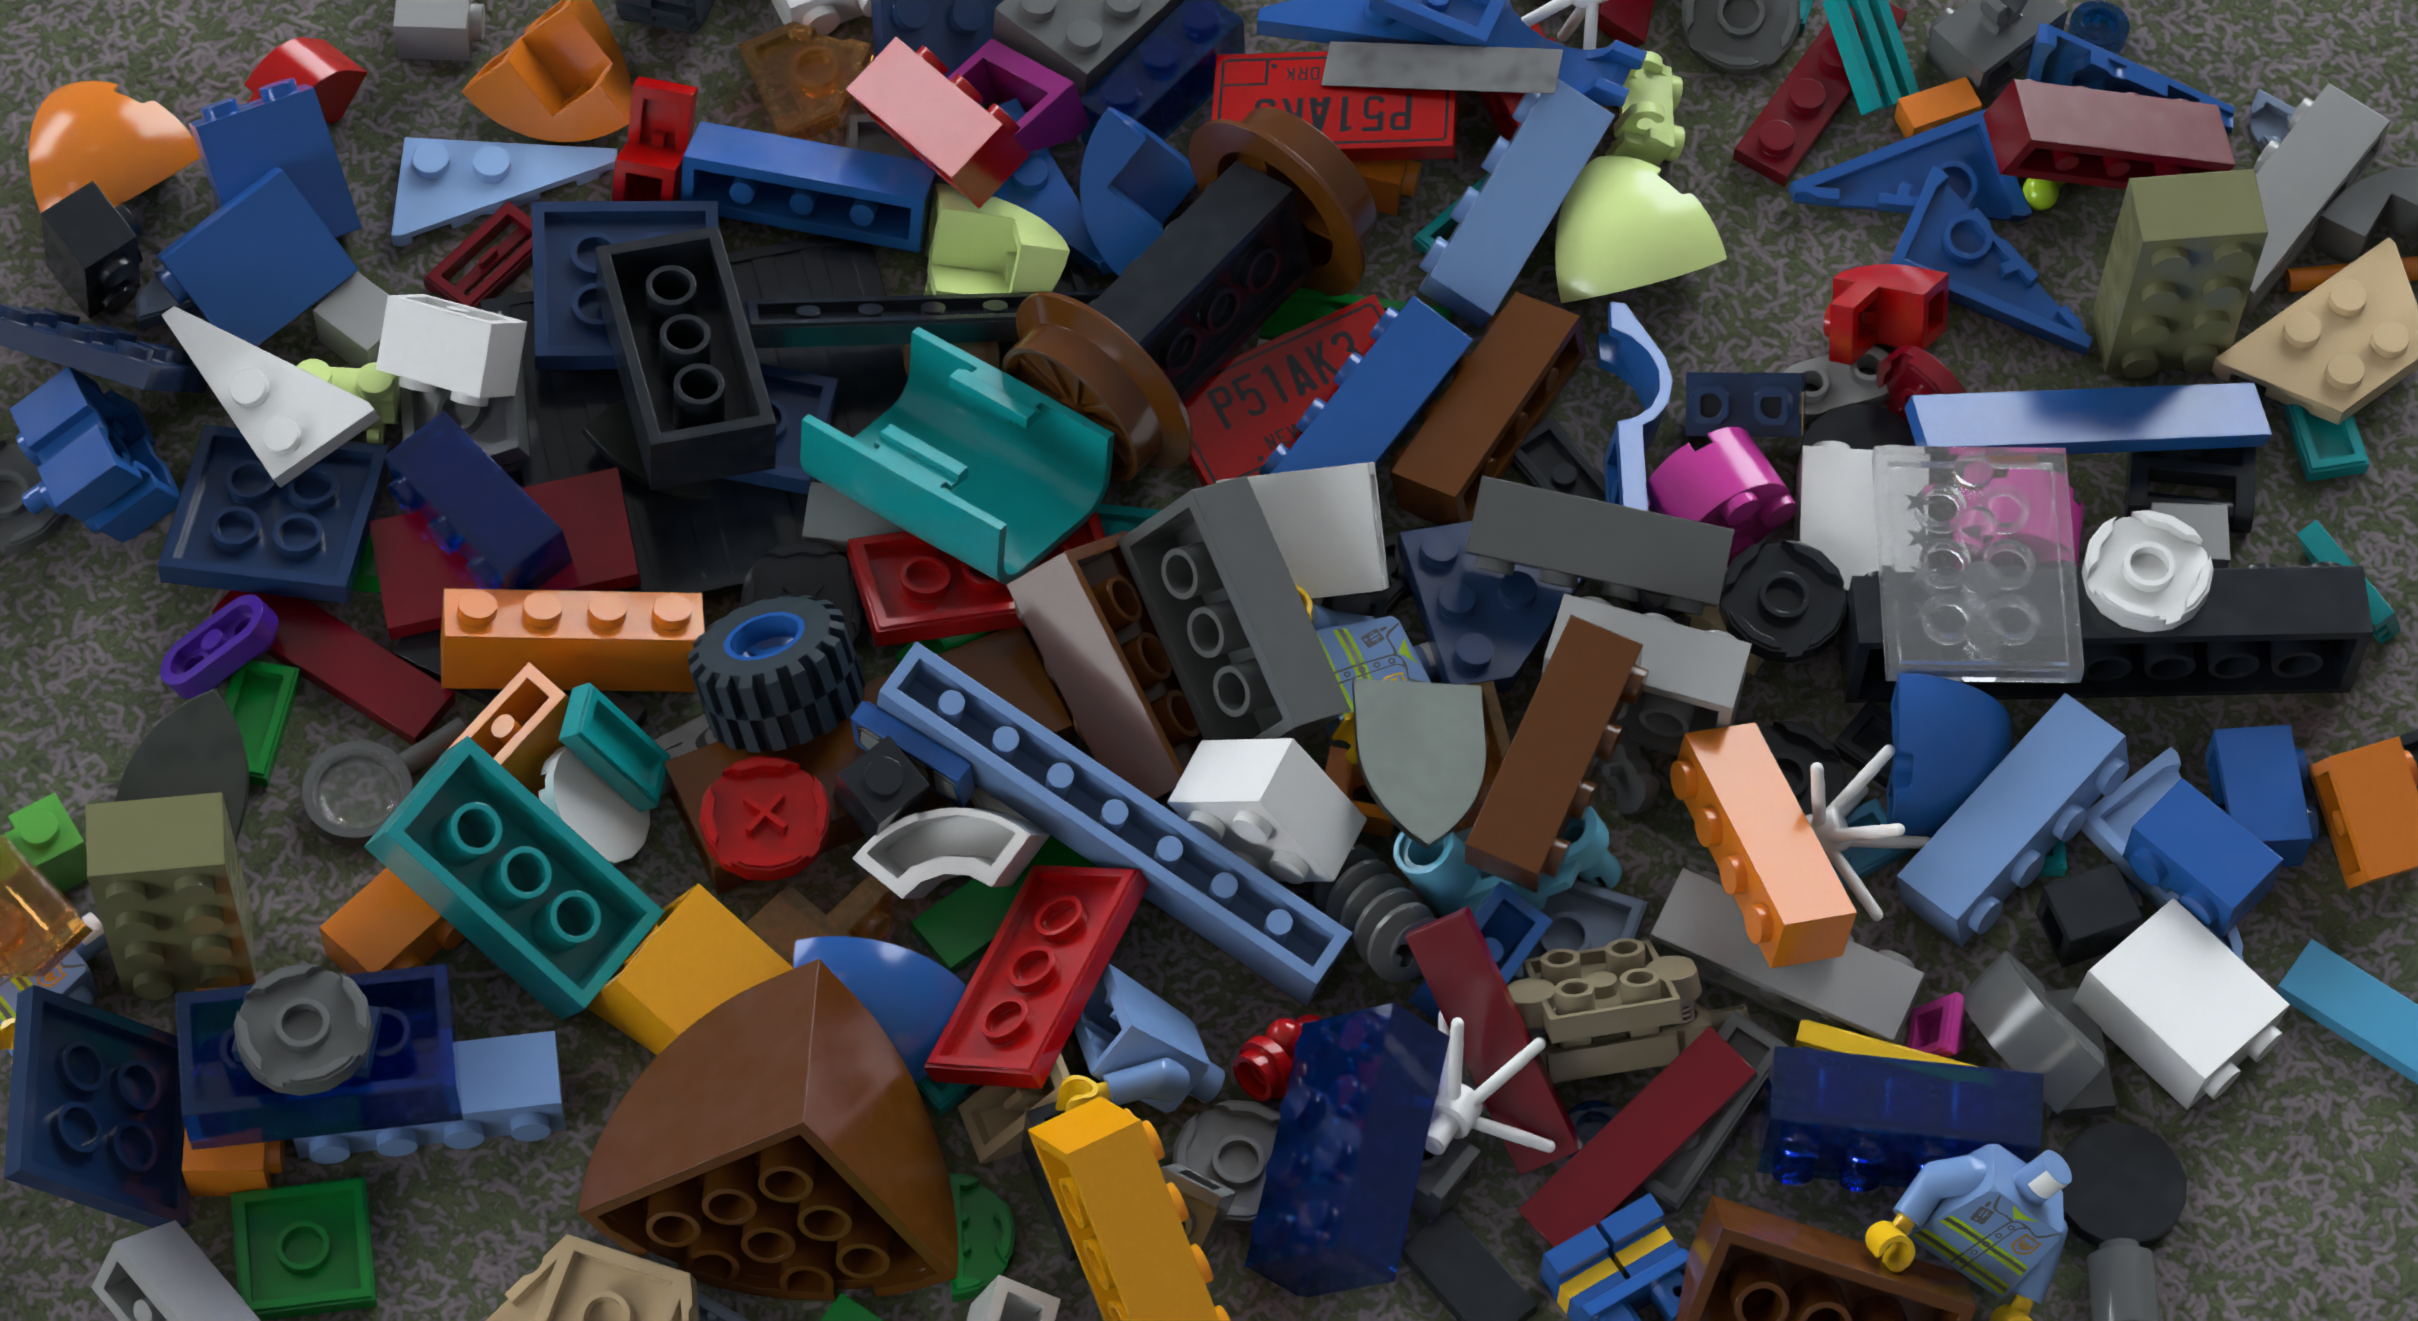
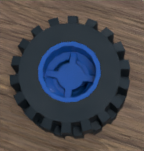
M779 596L740 607L707 627L708 632L698 636L693 643L694 649L689 652V670L710 730H712L714 738L719 743L726 742L727 747L734 750L747 748L748 752H762L772 749L773 751H778L797 744L802 745L810 742L815 737L827 734L838 727L837 723L848 719L855 711L854 706L861 703L864 696L865 680L844 616L840 609L835 608L834 603L828 600H818L816 596Z

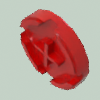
M760 755L737 761L722 771V777L715 781L712 788L710 784L703 795L700 827L707 851L723 869L744 879L775 881L797 875L817 860L829 840L831 806L824 785L814 774L812 778L808 772L800 769V764L785 757Z

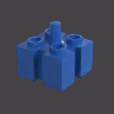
M66 367L10 408L20 431L16 436L17 443L24 455L33 464L39 466L37 469L42 478V481L22 494V502L32 514L37 515L49 506L59 515L66 513L82 521L92 532L96 534L103 532L123 543L135 538L177 507L181 494L167 464L156 457L152 448L156 441L138 404L111 389L102 394L97 381L74 368Z

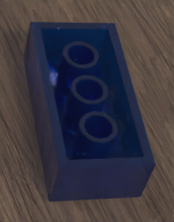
M447 964L346 975L357 984L367 998L369 1006L380 1007L382 1022L369 1078L352 1076L329 1091L305 1096L275 1092L255 1080L243 1062L234 1061L232 1054L235 1039L234 1022L237 1011L240 1013L246 990H250L253 985L175 993L181 1111L192 1150L463 1120L454 998Z
M1389 1003L1303 1023L1302 1033L1295 1044L1294 1062L1286 1095L1280 1107L1281 1116L1272 1154L1266 1166V1179L1257 1217L1251 1228V1242L1245 1267L1297 1296L1308 1298L1395 1282L1450 1036L1396 1003Z
M1775 1046L1762 1097L1757 1172L1772 1174L1775 1180L1784 1184L1801 1185L1810 1182L1812 1178L1839 1181V1184L1847 1190L1867 1192L1877 1189L1879 1185L1902 1187L1907 1190L1923 1166L1928 1162L1965 1156L1987 1144H1999L2028 1164L2038 1156L2041 1148L2044 1073Z

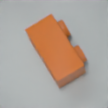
M1963 77L1899 98L1894 118L1905 138H1909L1982 110L1983 105L1967 77Z

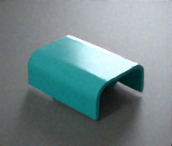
M917 327L911 334L909 377L896 403L854 438L808 414L802 419L800 463L806 474L908 533L1007 585L1030 571L1084 525L1094 514L1109 485L1115 433L1007 373Z

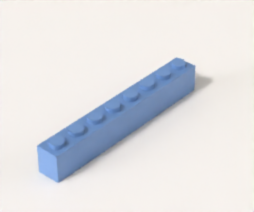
M917 641L880 689L876 706L970 761L975 785L1099 868L1140 869L1149 883L1143 895L1145 899L1305 1006H1308L1342 957L1351 938V931Z

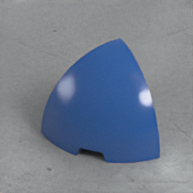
M1109 107L1099 119L1085 149L1080 176V201L1086 227L1095 247L1110 268L1120 276L1131 261L1138 259L1163 234L1164 222L1197 184V181L1193 176L1189 159L1131 117Z
M1898 673L1891 701L1892 739L1895 754L1893 755V764L1886 788L1887 824H1903L1905 827L1903 835L1932 838L2012 751V720L2006 709L1996 699L1973 686L1932 675Z
M823 936L796 940L793 969L820 959L872 1014L899 1053L915 1085L928 1074L924 1069V1065L967 986L952 972L930 958L887 942L848 936Z

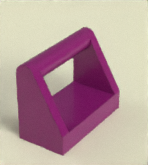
M992 38L947 78L951 81L957 74L965 78L984 97L980 105L998 100L1005 103L1017 98L1026 114L1016 122L1020 130L1014 137L1027 152L1072 141L1090 125L1073 81Z

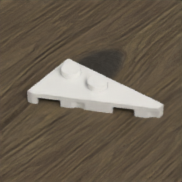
M173 306L161 314L259 460L280 488L381 419L369 402L182 309Z

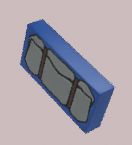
M862 701L850 717L855 745L868 751L889 735L929 782V789L961 808L966 805L974 794L975 785L971 762L869 701Z

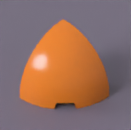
M560 0L527 26L524 30L525 34L518 38L513 45L492 57L462 90V93L474 106L498 124L519 134L539 140L552 142L587 141L606 136L629 124L632 96L631 78L621 50L609 26L592 0Z
M80 81L59 87L49 94L39 107L32 123L29 138L30 177L40 213L91 181L96 183L114 207L123 204L199 159L200 155L194 138L187 128L162 105L153 100L140 103L128 96L117 93L118 85L115 83Z

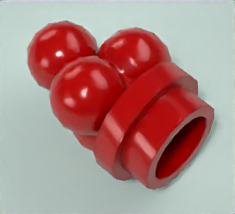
M1313 1014L1303 1015L1296 1020L1283 1017L1273 1021L1267 1028L1266 1035L1253 1036L1240 1047L1239 1056L1233 1061L1232 1067L1238 1084L1253 1099L1267 1101L1271 1097L1282 1098L1294 1087L1302 1088L1313 1083L1319 1072V1061L1314 1053L1322 1051L1329 1042L1330 1030L1327 1022L1320 1016Z

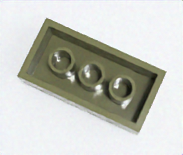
M2254 169L2129 178L2092 310L2105 374L2123 373L2128 378L2140 379L2151 376L2158 370L2184 368L2186 372L2191 374L2207 373L2212 371L2215 358L2232 347L2268 235L2267 223Z
M222 792L85 804L87 878L123 994H134L136 997L145 1000H159L169 997L174 990L239 988L240 984L255 983L253 910Z

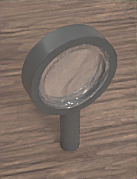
M457 717L400 754L395 753L382 744L361 740L344 742L327 749L311 763L302 782V801L309 823L319 835L332 843L346 847H364L413 790L411 777L437 761L467 728L466 724L461 718Z

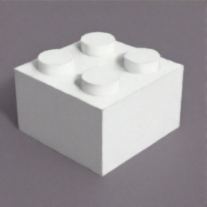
M1294 738L1201 740L1167 802L1183 820L1276 882H1289L1293 884H1302L1303 882H1334L1367 820Z

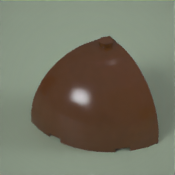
M816 959L742 991L698 1019L670 1043L639 1076L612 1114L597 1142L584 1177L578 1214L588 1223L629 1252L642 1257L649 1250L656 1255L678 1263L677 1269L690 1273L696 1281L715 1287L751 1295L782 1299L836 1300V1289L874 1287L876 1297L922 1289L957 1278L958 1235L954 1200L943 1153L923 1099L902 1058L884 1030L858 998L820 959Z

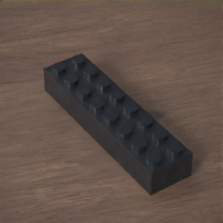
M2331 561L2319 562L2307 567H2278L2272 563H2256L2246 568H2214L2206 602L2191 620L2172 630L2143 632L2122 627L2101 614L2086 594L2081 567H2065L2055 572H2023L2016 568H2003L1992 573L1964 574L1951 569H1941L1933 571L1939 575L1929 577V587L1922 579L1911 582L1916 574L1896 575L1890 571L1880 570L1867 573L1864 576H1852L1847 595V613L1839 630L1838 642L1845 703H1867L1868 700L1874 703L1891 702L1898 673L1924 674L1955 680L1973 686L1996 700L2060 699L2064 693L2072 698L2346 693L2351 691L2372 637L2373 627L2363 565L2342 566ZM1930 597L1931 607L1942 611L1931 614V624L1925 616L1914 618L1919 610L1912 602L1924 605Z

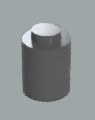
M2115 1238L2102 1242L2099 1245V1250L2091 1253L2086 1259L2092 1321H2161L2153 1252L2139 1246L2136 1240L2130 1238Z

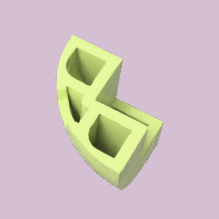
M1611 155L1597 157L1583 167L1564 198L1560 210L1555 244L1556 276L1560 301L1565 303L1621 292L1671 279L1719 263L1727 259L1719 233L1700 201L1691 193H1679L1669 183L1658 176L1661 171L1659 167L1627 156Z
M935 183L925 246V256L929 258L928 277L923 295L1052 292L1066 266L1070 249L1063 237L1052 226L1015 204L991 196L978 209L951 185Z

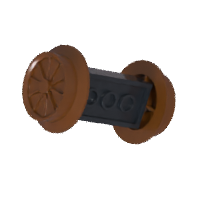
M1261 107L1252 110L1240 122L1229 119H1215L1205 122L1194 132L1189 143L1190 166L1202 195L1178 219L1170 222L1163 234L1138 259L1131 261L1123 273L1097 299L1091 301L1088 305L1063 294L1037 292L1028 296L1018 307L1016 328L1019 341L1004 356L1002 363L1003 372L1115 433L1109 482H1128L1145 466L1156 469H1173L1182 465L1189 458L1193 450L1194 434L1184 404L1299 287L1314 289L1326 296H1341L1351 292L1361 282L1365 272L1363 244L1372 236L1377 226V211L1374 199L1363 177L1342 150L1321 131L1300 117L1281 109Z

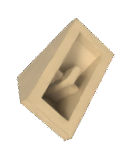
M1061 1053L1042 1089L984 1085L958 1106L980 1164L1022 1151L1026 1111L1056 1102L1061 1083L1066 1077L1070 1076Z

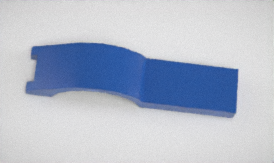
M1370 0L1368 7L1369 10L1458 46L1563 49L1558 79L1598 105L1623 107L1629 93V89L1623 87L1631 69H1641L1647 54L1646 51L1619 40H1615L1607 47L1592 50L1566 47L1544 38L1527 26L1513 10L1510 0Z
M1610 302L1608 307L1609 334L1598 333L1596 339L1597 367L1617 374L1635 390L1644 408V412L1637 417L1617 422L1603 458L1605 500L1608 503L1648 511L1644 452L1654 441L1669 403L1673 380L1665 356L1625 303Z

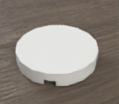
M2151 510L2134 511L2131 517H2122L2118 520L2114 517L2101 525L2089 540L2081 573L2086 594L2101 614L2122 627L2143 632L2172 630L2191 620L2206 602L2214 571L2211 556L2208 560L2207 552L2202 547L2204 541L2197 532L2176 517Z
M566 746L556 749L544 762L541 775L546 774L545 788L539 791V800L612 865L632 858L645 844L650 827V810L639 812Z

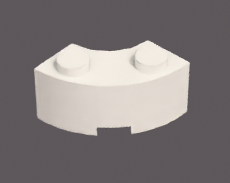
M940 808L915 813L890 824L878 836L874 835L864 844L852 859L900 898L917 899L925 897L941 882L960 875L971 876L990 887H1012L1049 838L1050 834L1035 824L1007 812L982 808Z

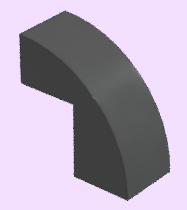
M2405 167L2376 173L2349 186L2328 205L2321 215L2311 247L2344 263L2354 262L2363 255L2380 225L2418 242V167Z
M2007 950L1962 994L1964 996V1007L1983 1036L2014 1072L2057 1114L2105 1068L2104 1053L2045 999V985Z

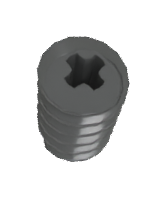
M1361 844L1354 845L1334 882H1315L1312 893L1315 908L1352 932L1348 942L1349 946L1356 950L1378 977L1389 982H1406L1421 976L1422 971L1405 937L1410 931L1437 920V918H1434V915L1426 905L1420 903L1415 893L1407 889L1398 876L1393 875L1388 865L1380 861L1371 848Z

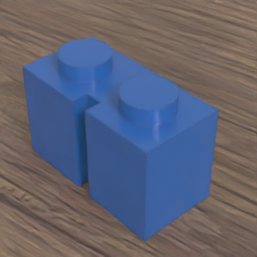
M2291 725L2214 729L2204 757L2213 803L2220 808L2226 807V812L2229 816L2282 857L2281 867L2302 866L2310 844L2317 843L2319 823L2315 806L2306 805L2303 787L2306 785L2308 777L2307 759L2303 748H2295Z
M2183 778L2132 826L2122 856L2129 862L2132 871L2138 878L2149 885H2157L2166 893L2172 889L2179 895L2178 902L2205 927L2208 926L2222 939L2273 888L2283 862L2282 857Z

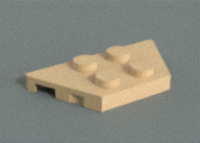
M2388 237L2217 356L2212 372L2217 377L2229 381L2231 375L2234 374L2267 387L2264 396L2286 405H2300L2307 409L2311 415L2339 425L2418 369V305L2396 243Z
M566 1234L543 1256L542 1263L536 1271L521 1277L504 1294L508 1300L486 1320L700 1321L697 1282L688 1272Z

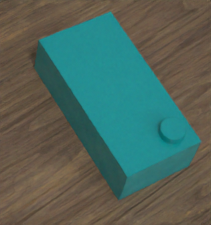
M469 736L442 754L364 846L547 1010L561 1020L584 1010L665 912Z

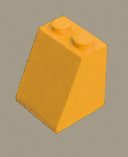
M699 883L663 908L665 912L586 1007L657 1056L698 1019L723 1002L761 982L793 969L791 965Z

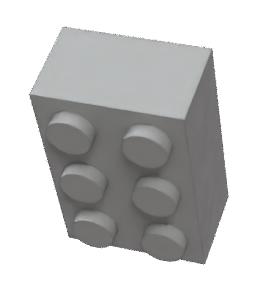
M1564 593L1544 656L1542 676L1572 614L1643 644L1641 667L1649 670L1646 683L1635 706L1624 702L1615 721V724L1628 728L1630 741L1636 742L1641 747L1678 756L1685 733L1733 726L1740 704L1752 643L1737 640L1736 637L1725 631H1703L1677 624L1667 616L1658 613L1640 614L1613 607L1609 602L1598 597L1585 596L1580 598Z

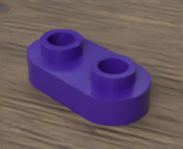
M253 594L243 595L232 600L178 640L169 649L160 667L161 679L184 699H192L200 694L216 689L224 679L240 667L269 650L275 640V633L278 628L276 613L258 596Z

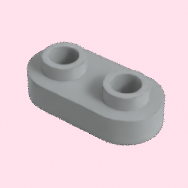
M1873 346L1853 365L1829 361V354L1788 367L1783 373H1806V384L1815 385L1819 389L1814 392L1806 391L1805 424H1811L1829 409L1856 403L1877 406L1884 404L1891 395L1887 390L1886 384L1879 389L1876 375L1878 363L1890 354L1881 348ZM1863 367L1871 368L1876 374L1865 375L1858 369Z

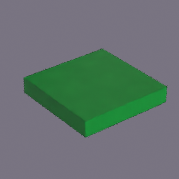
M366 1177L231 1193L238 1294L261 1321L378 1307Z

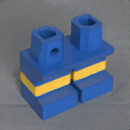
M1651 1193L1600 1221L1599 1229L1593 1225L1544 1253L1539 1279L1571 1321H1642L1636 1312L1651 1303L1654 1304L1665 1321H1676L1689 1252L1684 1248L1680 1249L1663 1224L1665 1214Z

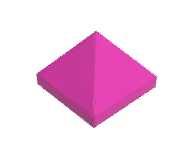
M1955 992L1914 1008L1911 1014L1907 1047L1945 1058L1966 1050L1964 996Z

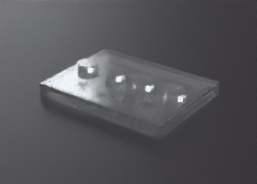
M1874 446L1871 460L1886 681H1897L1898 673H1915L1961 682L2081 683L2084 673V659L2066 448Z

